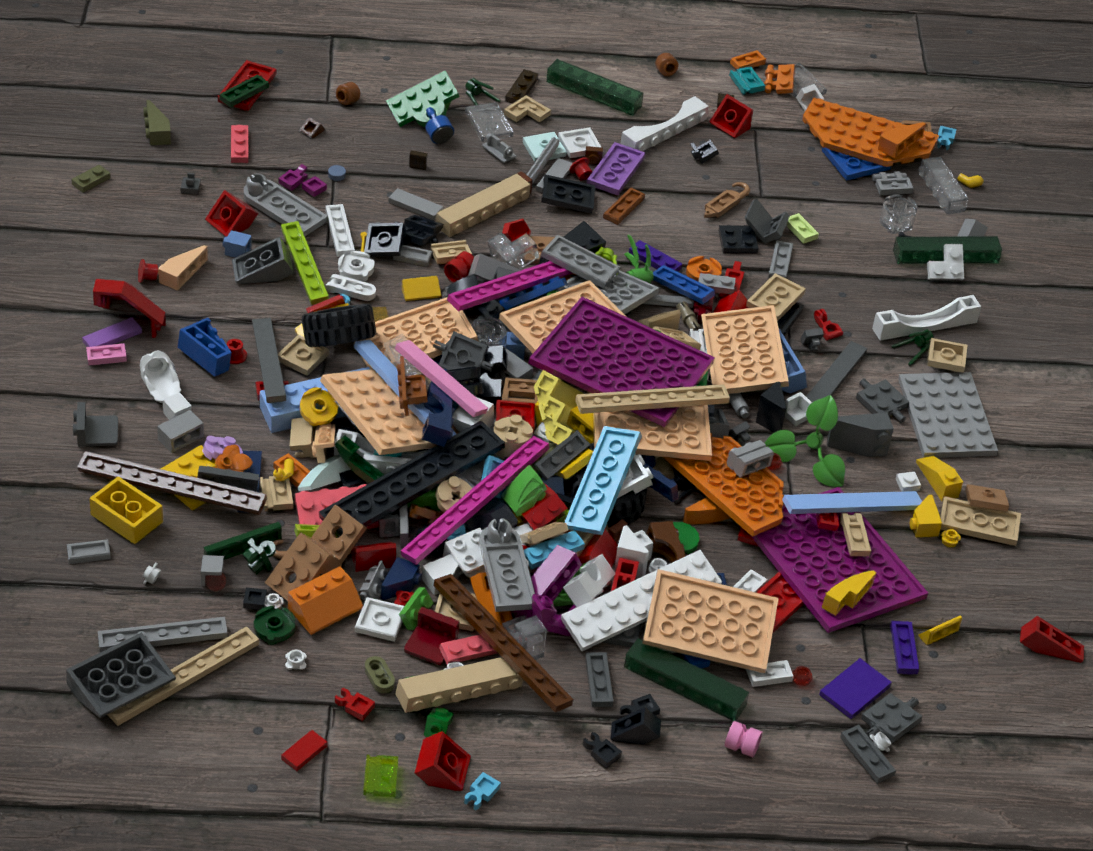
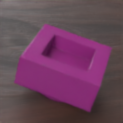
M314 176L302 183V189L315 197L327 190V184Z

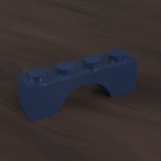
M431 381L427 390L428 402L424 403V407L433 414L429 413L422 428V440L444 447L446 441L451 440L453 435V429L451 428L454 422V418H452L455 409L452 407L454 400Z

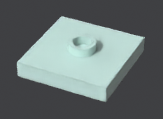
M555 132L523 137L522 142L535 162L551 138L555 137L558 139ZM559 142V146L549 160L566 157L567 152L561 142Z

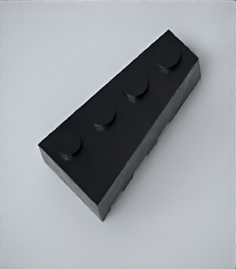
M585 221L563 236V238L594 254L599 251L600 247L605 248L606 241ZM540 255L539 264L549 262V260Z

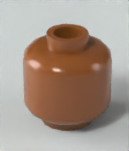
M670 53L660 54L655 61L657 70L664 76L674 75L679 67L677 59Z
M354 82L341 84L336 89V98L342 105H350L360 99V89Z

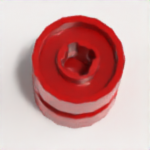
M462 251L455 259L445 264L444 273L448 280L454 283L467 277L474 256L467 251Z

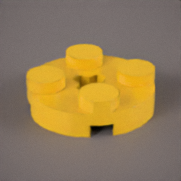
M319 387L307 390L303 394L299 405L301 416L312 426L326 425L332 422L338 412V405L329 391L321 390L322 388ZM316 403L323 405L321 410L315 408Z

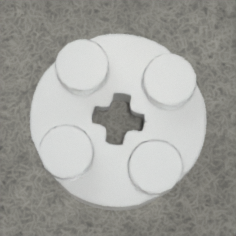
M351 251L350 255L345 256L343 254L339 258L338 270L341 276L365 282L374 272V260H371L370 255L365 252Z

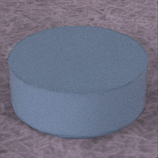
M334 165L328 169V177L331 180L341 181L346 176V170L342 166Z

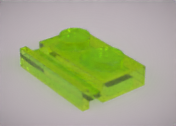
M367 754L363 795L368 793L373 794V796L395 797L399 756L377 755L376 757H370Z

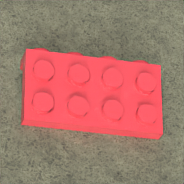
M367 484L351 488L344 486L332 490L324 488L319 491L295 493L294 501L299 524L320 525L323 521L319 518V511ZM378 521L367 526L366 528H378Z

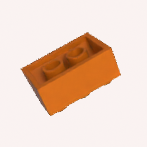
M341 566L288 592V609L310 635L363 608L352 579Z

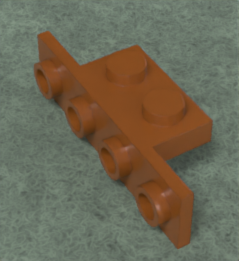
M400 356V364H397L400 409H404L405 416H409L408 405L428 402L426 377L424 374L406 376L404 357Z

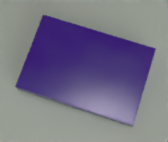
M859 658L822 688L819 695L848 718L853 719L890 688L892 682Z

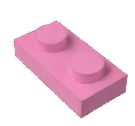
M124 343L86 347L88 366L127 362Z

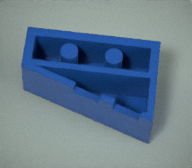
M208 317L180 329L177 348L215 377L229 371L232 352L224 340L219 338L217 335L218 331L211 326V320Z

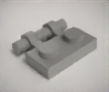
M894 171L888 174L879 172V174L872 175L873 181H876L875 185L879 195L913 193L912 183L906 173Z

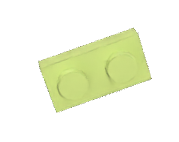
M799 213L790 216L787 227L803 244L818 239L819 233Z

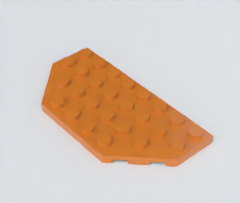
M819 98L812 99L802 118V121L810 126V131L815 138H819L823 148L885 167L893 166V163L901 162V164L914 162L916 158H922V160L929 159L939 139V135L924 131L923 138L896 158H893L878 150L879 137L892 128L907 125Z
M710 433L711 461L663 457L752 537L781 524L783 519L782 492L784 482L767 467L739 477L734 470L727 466L730 450L735 447H742L732 437L723 436V438L712 437V433Z

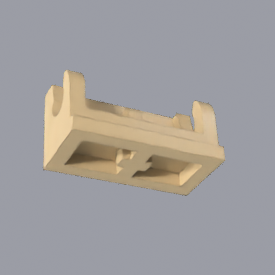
M304 418L292 419L290 449L303 451L295 453L297 458H313L312 441H315L316 427L310 425Z

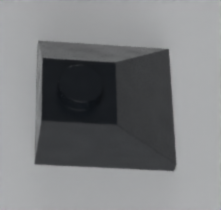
M492 499L464 524L471 532L478 528H481L483 531L493 519H496L497 522L496 530H498L499 520L502 518L507 520L512 528L517 527L518 520L506 504Z

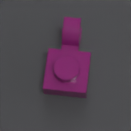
M301 164L295 171L288 170L278 178L279 184L291 191L294 190L308 177L304 173L307 170V166Z

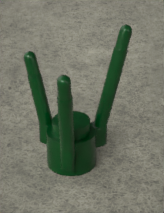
M475 78L467 81L465 85L466 94L470 97L476 108H479V105L473 95H479L481 92L493 100L501 102L496 96L482 88L483 86L493 90L494 87Z
M928 329L910 333L909 337L913 338L891 346L896 348L915 341L917 346L923 347L908 363L909 366L929 349L931 338H934V336Z

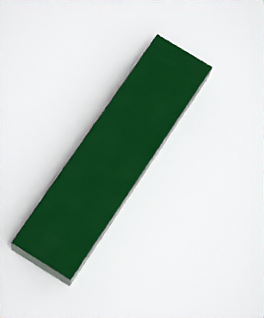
M279 522L205 546L204 555L224 556L225 560L243 554L249 549L247 541L251 538L255 541L257 547L267 540L272 542L282 540V526Z

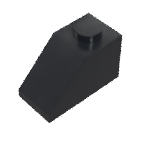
M646 707L613 721L610 739L615 742L644 745L660 738L661 720Z

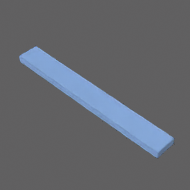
M371 340L356 341L353 347L399 397L397 368ZM424 403L408 405L409 409L423 424H425L429 413L433 414L424 407Z
M916 491L784 495L782 499L790 514L915 510L922 502Z

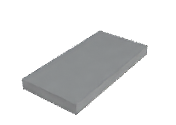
M559 235L541 253V257L588 281L590 280L602 288L607 286L620 269V266Z

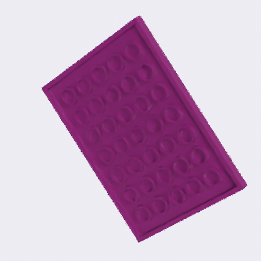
M581 297L530 356L528 364L590 393L694 387L712 366L715 357L587 298ZM680 407L629 411L665 427Z
M837 487L819 494H834L844 492L840 489V487ZM784 504L782 507L783 519L781 524L753 536L757 545L827 633L927 599L928 592L863 515L862 518L871 553L870 556H850L843 526L840 524V514L848 513V515H854V513L861 512L837 513L839 528L837 531L818 528L815 513L790 514ZM872 570L877 572L872 587L853 609L845 604L835 616L822 608L825 594L841 581L863 572Z

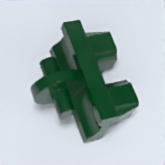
M251 538L247 541L250 548L242 554L248 562V567L256 575L264 568L270 572L273 566L269 557L276 553L274 542L267 540L257 547L255 541Z

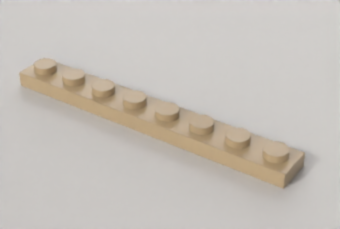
M723 384L577 394L575 401L580 414L727 404L730 397Z
M246 626L171 669L176 680L107 715L117 726L121 725L258 646L259 638Z

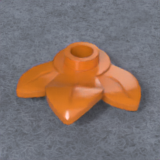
M238 445L225 447L223 453L215 460L216 468L239 472L247 470L253 464L249 456L240 454Z

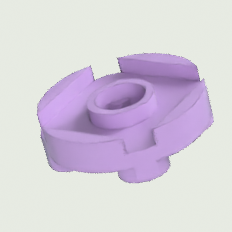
M207 436L202 449L203 454L209 460L212 457L216 459L223 453L225 447L237 445L235 443L236 440L229 436L225 438Z

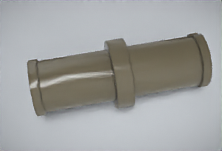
M680 302L676 308L677 310L680 309L683 323L688 326L689 330L698 331V329H702L696 320L695 313L691 312L687 302H682L684 307Z

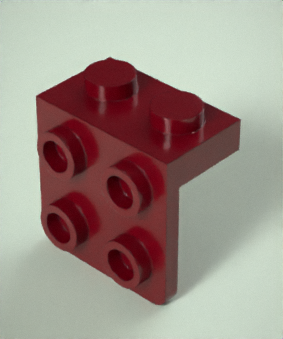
M421 607L418 612L417 627L405 644L404 651L436 665H441L445 659L439 649L440 644L458 639L460 621L437 613L434 610Z

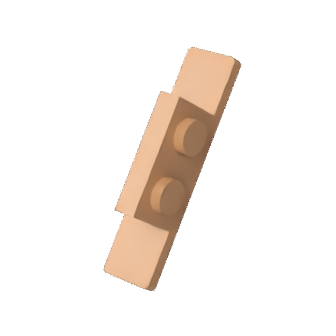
M331 423L316 427L315 441H312L313 458L317 457L318 463H325L326 448L335 446V424L331 425Z

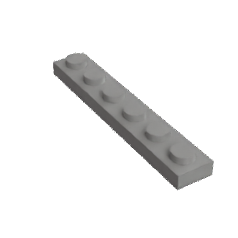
M225 617L98 631L100 653L141 632L153 647L228 637Z

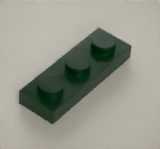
M256 75L219 94V100L231 108L269 88V82Z

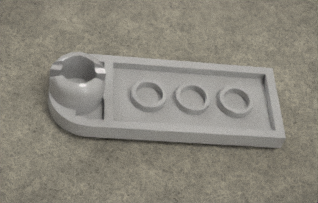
M254 173L251 175V179L247 177L244 187V199L279 223L286 224L299 221L304 236H307L328 222L326 214L275 182L268 180L264 175Z
M503 518L499 520L498 530H496L497 522L496 519H493L488 527L481 532L479 546L495 611L531 610L532 595L535 592L520 536L512 528L511 524Z

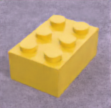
M119 476L89 498L91 515L133 544H136L163 522L162 505Z

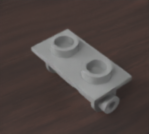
M494 133L487 134V142L482 144V146L500 161L505 163L517 157L513 153L512 147L503 141L500 142V139Z
M382 561L379 562L378 566L374 565L369 569L365 578L366 583H363L358 592L360 599L366 600L369 597L378 600L381 595V585L388 574V570Z

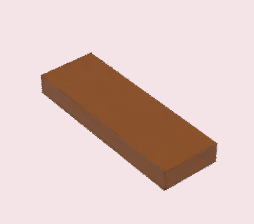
M629 188L603 214V219L618 225L645 199V194Z

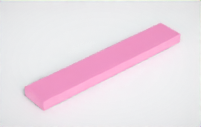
M407 340L396 344L395 350L472 417L486 414L487 406L413 342Z

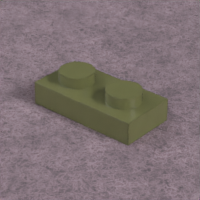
M97 165L72 178L71 181L73 186L84 193L110 179L111 175L101 165Z

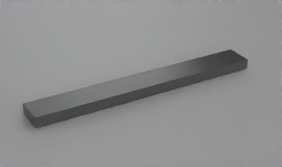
M271 318L252 319L267 403L286 401Z

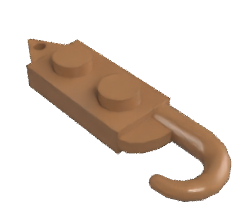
M743 182L732 184V187L740 186L744 190L740 193L726 190L705 204L704 218H719L739 204L740 200L748 196L750 187Z

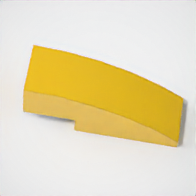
M874 570L867 571L841 581L825 594L822 608L835 616L845 604L853 609L872 587L877 572Z

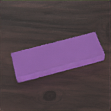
M129 318L86 335L82 339L87 347L113 345L142 333V328L133 318Z

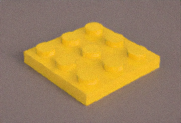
M200 445L161 469L198 478L199 466L216 468V459L212 457L209 460L203 454V446ZM175 495L192 511L206 503Z

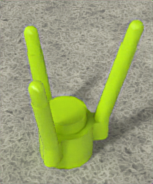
M600 247L599 251L595 253L610 262L613 261L617 265V255H614L612 249Z

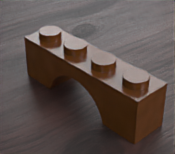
M673 521L649 524L646 535L653 542V552L664 555L671 563L686 557L684 545L680 543L679 532L675 529Z

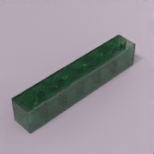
M556 59L547 68L546 82L631 116H634L642 107L643 92L559 59Z
M998 236L896 237L893 247L897 264H927L929 261H944L945 244H963V263H999L1002 253Z
M639 638L626 653L624 668L732 721H736L747 706L748 691L704 669L696 667L667 651L642 644L643 640Z

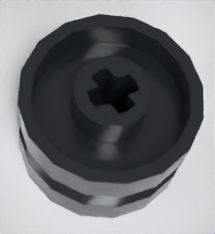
M480 366L446 370L448 374L473 395L484 393L483 383L470 382V380L478 379L482 376Z

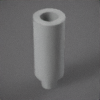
M741 393L729 394V402L736 414L742 416V418H747L749 416V407Z

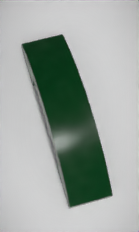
M346 435L335 443V447L344 462L367 483H371L384 475L357 453L360 446Z

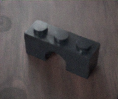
M503 345L489 346L484 361L494 364V368H492V372L481 368L482 376L478 378V382L483 383L484 393L476 395L477 398L496 405L497 400H502L504 383L502 379L494 380L492 378L497 372L507 371L508 354Z

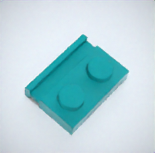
M752 67L740 68L734 72L730 70L729 76L743 95L746 92L756 93L764 91L765 84Z

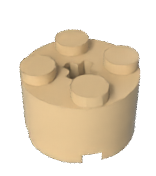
M512 415L511 417L496 421L493 432L505 442V448L495 454L503 459L504 456L510 457L532 438L533 429L530 424L519 415Z

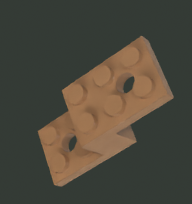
M334 505L312 537L300 532L265 583L288 601L289 591L319 577L320 574H325L339 567L367 528L339 506ZM342 528L343 534L336 538V530ZM296 573V580L290 583V575Z

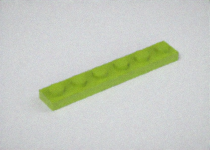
M299 221L281 224L282 233L311 305L329 299Z

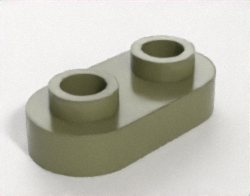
M378 656L368 658L365 661V673L374 689L379 693L391 692L395 686V678L385 660Z

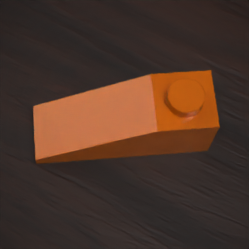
M921 122L888 130L879 137L878 150L896 158L923 138L926 123Z

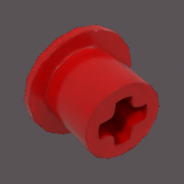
M586 157L576 160L569 168L570 172L575 173L580 181L588 179L592 173L588 165L589 159Z
M141 259L138 268V281L140 283L143 279L155 281L158 274V265L145 263V260Z
M230 339L226 343L232 352L230 364H240L247 359V352L243 349V342L241 340Z

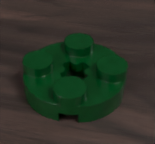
M275 606L264 607L255 615L254 633L268 645L283 642L295 633V617L290 610L284 607L282 609H275ZM272 622L274 624L279 623L277 626H271Z

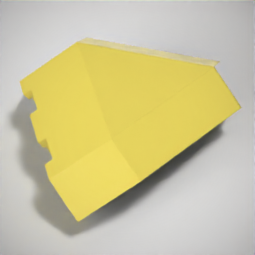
M543 370L534 385V391L538 398V406L545 425L546 437L548 440L559 445L575 432L566 423L570 410L577 406L575 401L576 395L584 393Z

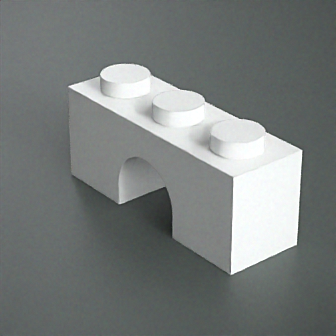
M603 554L588 561L579 570L581 574L572 578L563 588L575 606L579 607L594 600L595 597L603 593V588L612 583L611 579L615 572Z

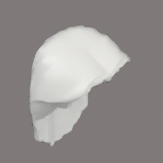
M157 350L142 356L140 360L141 377L155 401L162 403L164 398L181 392L174 364L166 353Z

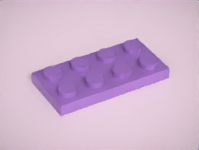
M614 142L587 179V184L595 185V188L619 195L644 160L645 152Z

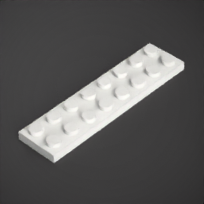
M701 550L660 568V570L718 584L722 583ZM657 570L561 615L562 622L581 651L647 621Z

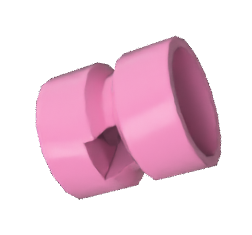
M733 721L724 746L734 751L741 749L742 754L753 758L759 747L763 731L752 727L746 729V725Z

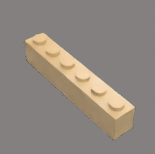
M515 174L438 212L436 222L444 224L441 231L450 238L528 199L531 184L518 174Z
M500 657L398 680L396 696L405 713L516 689L522 686L523 679Z

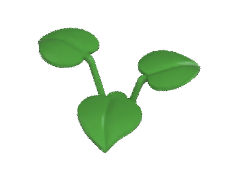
M831 395L814 401L807 408L806 416L808 422L811 425L817 426L816 432L808 435L806 440L795 442L793 432L780 430L772 434L765 444L766 447L773 451V458L780 462L792 460L797 453V445L807 443L808 447L812 449L817 448L820 461L813 466L815 478L824 485L840 487L844 485V461L835 454H828L823 459L821 452L824 438L819 428L829 431L834 428L838 420L836 402Z

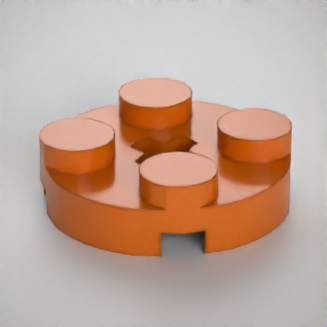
M697 256L689 260L686 275L699 282L700 273L721 276L722 266L714 258L710 257V260L704 259V256Z

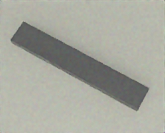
M851 341L806 397L813 403L828 395L832 396L866 354L867 348Z

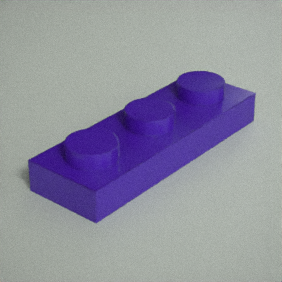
M639 240L635 243L639 260L646 263V243ZM648 245L651 253V267L658 269L665 265L677 272L682 269L681 262ZM630 247L629 253L634 256L632 247Z
M891 621L890 629L897 674H918L919 664L912 622Z

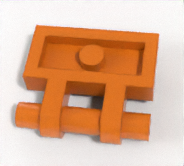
M795 64L778 65V70H774L773 65H768L765 70V92L771 93L772 89H776L777 94L793 93Z

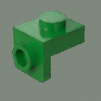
M433 708L427 716L424 736L430 737L441 731L446 734L454 713L448 712L445 708Z

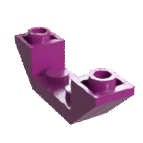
M533 594L532 615L541 629L570 636V632L561 620L562 614H556L557 611L553 606V601L546 595ZM573 605V606L570 608V610L575 609V608H577V607H576L575 605Z

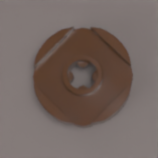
M412 503L409 507L410 517L423 520L428 518L427 522L431 524L443 514L430 508L418 507V505Z

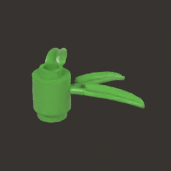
M627 235L634 256L628 252L624 255L635 269H631L626 273L651 284L653 272L649 270V267H651L649 247L647 244L645 245V268H638L639 255L632 236Z

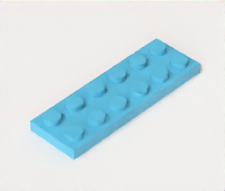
M608 426L603 427L564 522L567 523L568 529L603 535L642 435L640 431Z

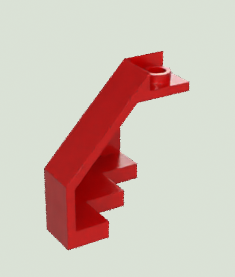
M96 279L93 289L95 306L109 309L112 299L127 301L151 319L152 338H156L157 330L160 331L161 326H166L165 311L132 284L118 280Z

